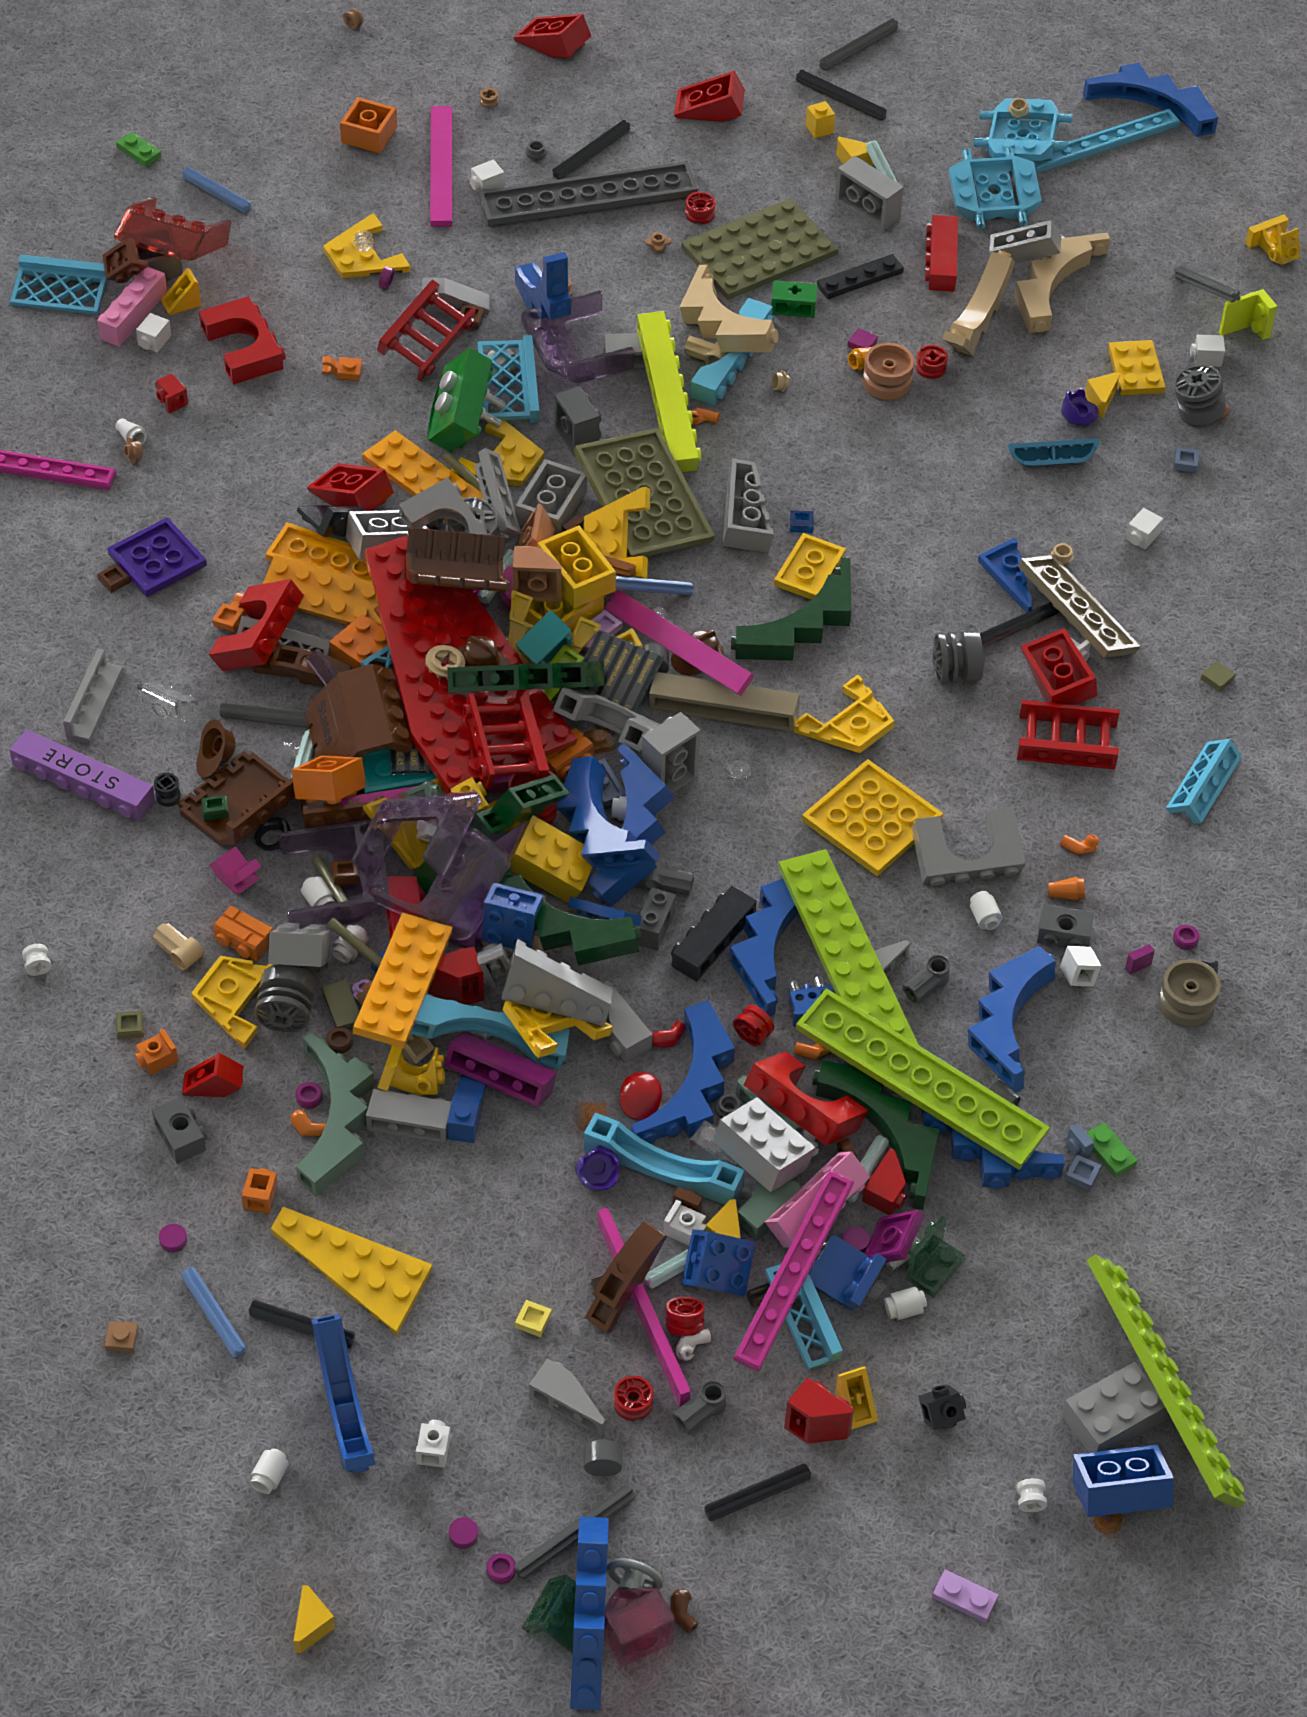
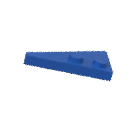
M1014 537L980 554L978 562L1025 612L1033 610L1031 594L1028 593L1027 578L1018 567L1022 558L1018 552L1017 539Z

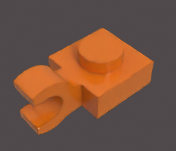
M323 356V374H337V379L360 381L362 359L339 357L338 362L333 357Z
M236 593L230 605L222 604L212 619L214 627L235 633L239 627L241 616H246L245 610L239 604L244 594Z

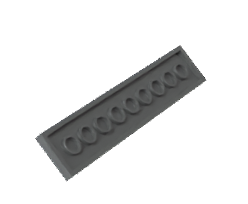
M688 161L483 190L479 191V200L487 226L685 198L694 192H698V187Z

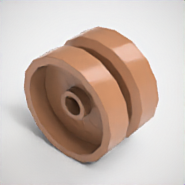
M881 343L871 347L866 353L863 386L871 396L882 400H895L907 395L911 390L914 368L912 353L906 347L895 343Z

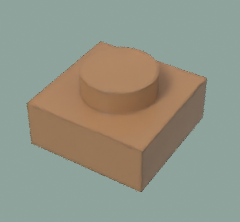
M109 1321L105 1350L134 1353L138 1323Z

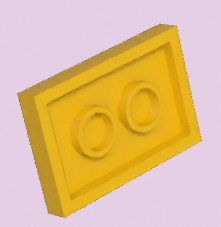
M1153 340L1109 342L1108 351L1114 373H1120L1118 383L1120 396L1165 393L1166 387Z
M803 533L775 577L774 586L812 600L823 587L828 575L835 573V567L840 565V559L845 556L846 548Z

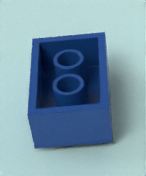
M1158 1445L1073 1455V1485L1087 1517H1102L1109 1514L1132 1513L1134 1511L1159 1510L1161 1508L1173 1507L1174 1477Z

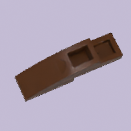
M278 644L276 649L272 651L265 665L251 667L255 673L295 677L299 679L300 683L326 686L337 673L352 669L350 665L329 656Z
M646 1221L641 1223L620 1249L593 1292L595 1299L585 1319L605 1333L612 1332L636 1285L643 1283L667 1238L666 1234Z

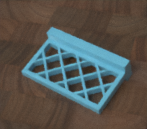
M20 254L18 261L20 267L10 299L11 305L98 315L106 284H109L110 281L106 280L104 264ZM31 275L35 279L26 284L23 281V276ZM47 278H55L57 280L49 286L44 282ZM70 280H76L79 282L77 285L73 286L70 289L65 284ZM92 282L100 283L99 287L92 291L87 287ZM40 283L44 289L34 294L30 288ZM59 286L66 290L58 296H55L52 290ZM84 288L87 294L78 299L73 293ZM25 291L30 294V297L25 300L17 299L18 295ZM47 293L53 298L47 302L39 300L40 297ZM68 296H71L74 300L68 305L60 302ZM90 298L95 301L94 308L84 307L82 304Z
M523 335V340L478 341L477 347L480 354L486 356L483 353V349H493L497 352L489 359L492 360L491 366L498 370V372L487 383L486 388L493 384L500 389L495 397L500 398L505 393L512 398L498 413H488V408L492 404L485 400L483 402L485 412L499 420L529 419V423H538L539 401L532 335ZM508 348H518L519 353L511 357L505 351ZM500 356L509 361L504 367L495 362ZM512 365L520 369L516 376L507 371ZM502 374L511 380L505 386L497 381ZM513 384L522 388L518 395L509 390ZM517 402L524 407V412H514L510 408Z

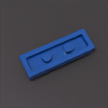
M570 897L568 907L578 909L577 915L592 918L593 914H596L595 919L632 917L633 924L640 926L642 916L574 897Z

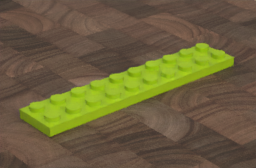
M827 849L779 861L778 869L835 993L918 1045Z
M827 988L796 1023V1030L1018 1170L1023 1167L1049 1133L1050 1127Z
M1096 1254L1086 1261L1213 1497L1230 1506L1239 1508L1247 1503L1242 1495L1244 1488L1236 1477H1232L1229 1471L1231 1465L1223 1453H1219L1215 1445L1218 1443L1215 1435L1210 1429H1206L1202 1421L1205 1419L1202 1411L1197 1405H1193L1189 1398L1192 1395L1189 1387L1184 1381H1180L1176 1374L1179 1371L1177 1365L1164 1352L1166 1348L1164 1341L1152 1330V1319L1145 1311H1142L1138 1304L1141 1302L1140 1297L1127 1284L1128 1275L1120 1265L1116 1266L1109 1259L1105 1260Z

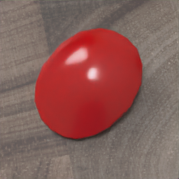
M636 1072L628 1076L621 1086L619 1097L620 1108L624 1114L637 1121L653 1115L659 1108L662 1098L660 1082L652 1074L646 1072Z

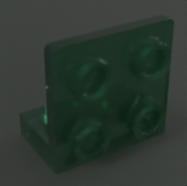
M943 1216L936 1223L932 1221L928 1225L924 1233L925 1236L921 1241L916 1240L908 1252L910 1260L906 1265V1269H908L906 1280L933 1298L964 1262L966 1256L943 1241L947 1218Z
M566 1574L549 1579L522 1626V1629L530 1635L540 1632L547 1633L572 1654L576 1582ZM605 1606L606 1618L607 1614L609 1613V1608L607 1606Z

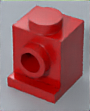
M172 373L156 380L157 398L161 403L166 404V410L169 414L188 405L187 389Z

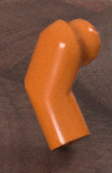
M696 408L691 411L693 424L691 425H698L705 421L717 424L720 418V413L703 408Z
M1089 834L1084 841H1077L1068 835H1064L1060 846L1077 855L1096 851L1099 839L1097 836Z
M797 1042L794 1049V1055L813 1060L819 1059L831 1052L818 1043L808 1045Z
M300 1109L294 1111L290 1118L291 1124L302 1136H321L326 1126V1123H312L306 1112Z

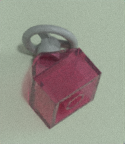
M617 1558L610 1561L607 1565L609 1577L619 1584V1587L609 1599L605 1609L604 1640L620 1669L673 1644L675 1618L659 1591L663 1587L661 1575L649 1565L628 1558ZM621 1567L625 1571L624 1576H621L615 1569Z

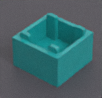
M550 610L516 643L519 652L531 664L549 663L564 645L569 644L572 646L574 643L571 640L574 636L571 629Z

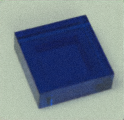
M790 510V532L813 533L814 511Z

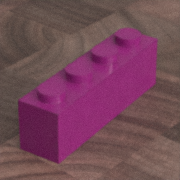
M464 1031L449 1043L444 1064L447 1068L536 1107H539L551 1096L557 1072Z

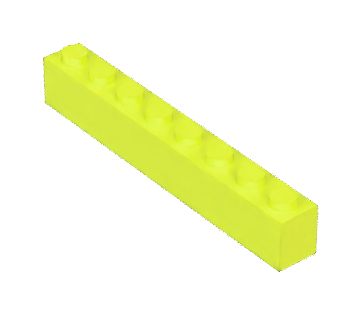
M664 311L637 314L636 329L660 433L680 471H697L698 462L701 461V450L696 448L695 445L697 443L696 430L691 428V424H693L691 410L687 411L688 395L682 389L684 387L683 374L678 372L680 362L679 357L674 355L676 348L675 340L670 338L669 334L671 333L670 320H666Z

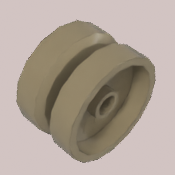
M1194 959L1180 960L1173 963L1165 972L1158 998L1161 1012L1173 1023L1185 1027L1199 1026L1206 1023L1213 1016L1221 988L1218 974L1206 963Z

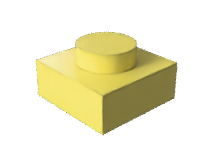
M526 1300L515 1321V1328L541 1337L552 1315V1309Z

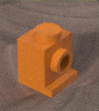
M165 1029L160 1030V1034L136 1045L137 1053L134 1054L135 1060L140 1068L145 1067L149 1075L178 1062L176 1046Z
M265 1168L249 1169L241 1195L243 1209L270 1214L278 1185L276 1172Z

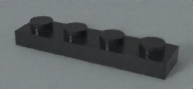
M894 254L819 279L817 280V287L828 300L902 274L904 267Z

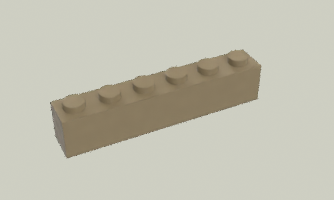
M656 672L649 692L651 710L675 714L682 712L688 716L794 732L800 710L798 693L748 686L742 696H739L717 681Z

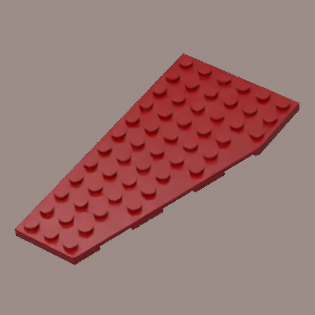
M406 535L365 550L364 556L370 579L373 582L379 606L378 612L384 636L388 642L394 666L393 672L409 726L410 739L447 794H450L451 788L473 777L475 783L483 781L479 777L480 764L469 722L463 716V704L467 703L469 693H474L477 705L511 703L512 700H515L517 690L448 692V680L446 677L440 676L437 678L435 673H429V668L425 665L428 651L439 645H448L459 649L460 646L467 643L471 635L475 637L485 636L495 642L498 651L509 660L511 665L524 663L472 589L414 584L406 578ZM447 658L446 661L441 663L443 667L449 663V658ZM527 689L545 756L576 745V736L561 715L553 711L554 705L542 689ZM512 713L480 715L482 725L517 723L516 715ZM518 733L485 735L488 746L523 742L522 736L518 735ZM523 753L491 756L493 766L528 763L527 755L524 756Z

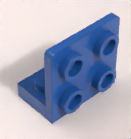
M493 883L484 901L482 941L497 945L502 943L504 947L515 949L517 939L526 943L527 947L533 949L535 918L543 903V895Z
M692 1229L682 1284L745 1296L755 1242L714 1232Z
M832 1235L813 1265L809 1275L816 1289L852 1311L861 1305L887 1259L878 1253L869 1257L838 1236Z

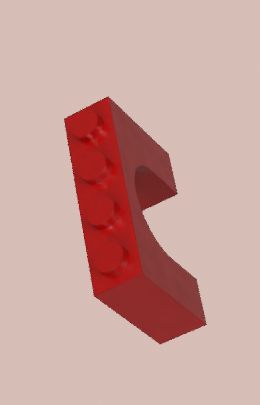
M249 296L199 311L200 327L208 341L238 333L247 334L256 339L252 345L246 348L223 354L225 371L233 385L284 369L283 360L286 359L285 352L282 347H278L275 334L273 332L270 333L266 319L261 318L258 305L253 304Z
M292 579L254 585L247 588L239 604L249 617L260 620L253 627L242 633L218 637L208 655L221 671L266 664L304 597Z
M786 1051L753 1064L743 1086L826 1146L859 1130L868 1110L849 1096L833 1102H825L801 1092L795 1086L806 1066Z

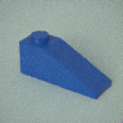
M463 1074L452 1099L447 1120V1135L449 1140L474 1143L487 1085Z

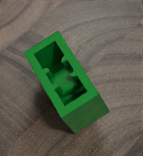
M774 280L771 306H773L772 315L815 318L818 284Z

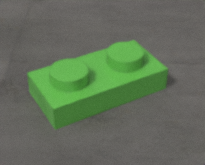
M133 132L116 141V146L119 150L144 167L161 158L160 150Z
M1105 1122L1086 1132L1094 1142L1093 1153L1115 1178L1137 1165L1138 1160Z

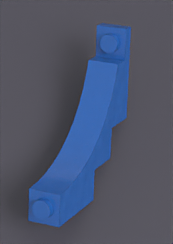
M623 743L617 748L622 756L619 761L625 767L620 772L624 781L627 800L626 816L622 829L629 830L637 840H647L652 845L666 833L654 816L675 797L657 775ZM655 863L599 868L588 879L593 886L591 893L600 903L605 900L612 907L656 869L657 866Z
M593 756L574 758L564 787L570 794L564 800L558 802L557 809L571 822L569 832L577 841L584 844L581 856L594 869L657 863L660 854L647 840H637L629 830L618 828L607 820L602 802V789L606 769Z
M783 878L761 887L760 903L764 909L746 916L745 932L749 939L730 946V963L759 1008L764 1010L769 1016L775 1015L776 1004L778 1003V998L774 991L776 986L775 949L787 926L799 915Z
M1040 946L989 971V990L992 993L978 1000L979 1019L981 1022L968 1028V1047L1015 1093L1024 1089L1025 1071L1020 1064L1019 1046L1013 1032L1016 1018L1027 1000L1036 991L1055 979L1056 961L1050 953H1046Z

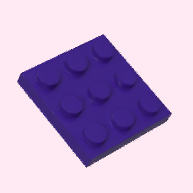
M168 517L107 548L108 555L130 576L131 581L146 597L207 566L206 558Z

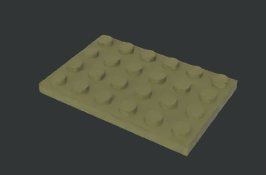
M792 198L681 242V248L698 267L699 265H708L710 274L714 278V285L727 300L838 255V248Z
M658 428L575 446L573 452L601 507L642 487L651 489L650 510L628 513L627 557H648L713 542L715 535Z

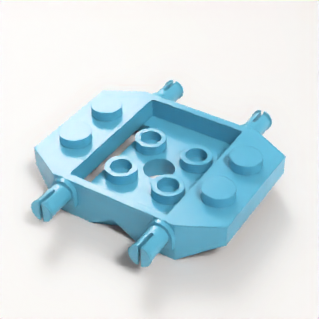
M1005 98L993 111L980 110L979 119L992 120L989 137L974 138V147H986L989 156L992 158L1006 157L1004 147H1009L1010 145L1013 146L1014 156L1029 161H1044L1052 158L1054 150H1067L1068 141H1055V135L1057 134L1060 122L1072 123L1073 114H1060L1052 100L1025 99L1029 104V113L1021 118L1013 117L1009 113L1010 103L1016 98ZM1019 119H1033V120H1031V121H1020Z
M1011 145L1004 147L1006 157L973 159L971 149L968 148L966 150L964 148L962 150L964 160L949 168L955 209L968 220L976 221L977 229H980V226L981 229H984L986 227L985 221L996 217L1018 219L1019 226L1028 225L1027 216L1041 205L1042 199L1034 162L1014 156L1013 146ZM1009 173H1013L1019 205L1015 204ZM994 189L997 190L999 193L992 194L991 192H989V190Z

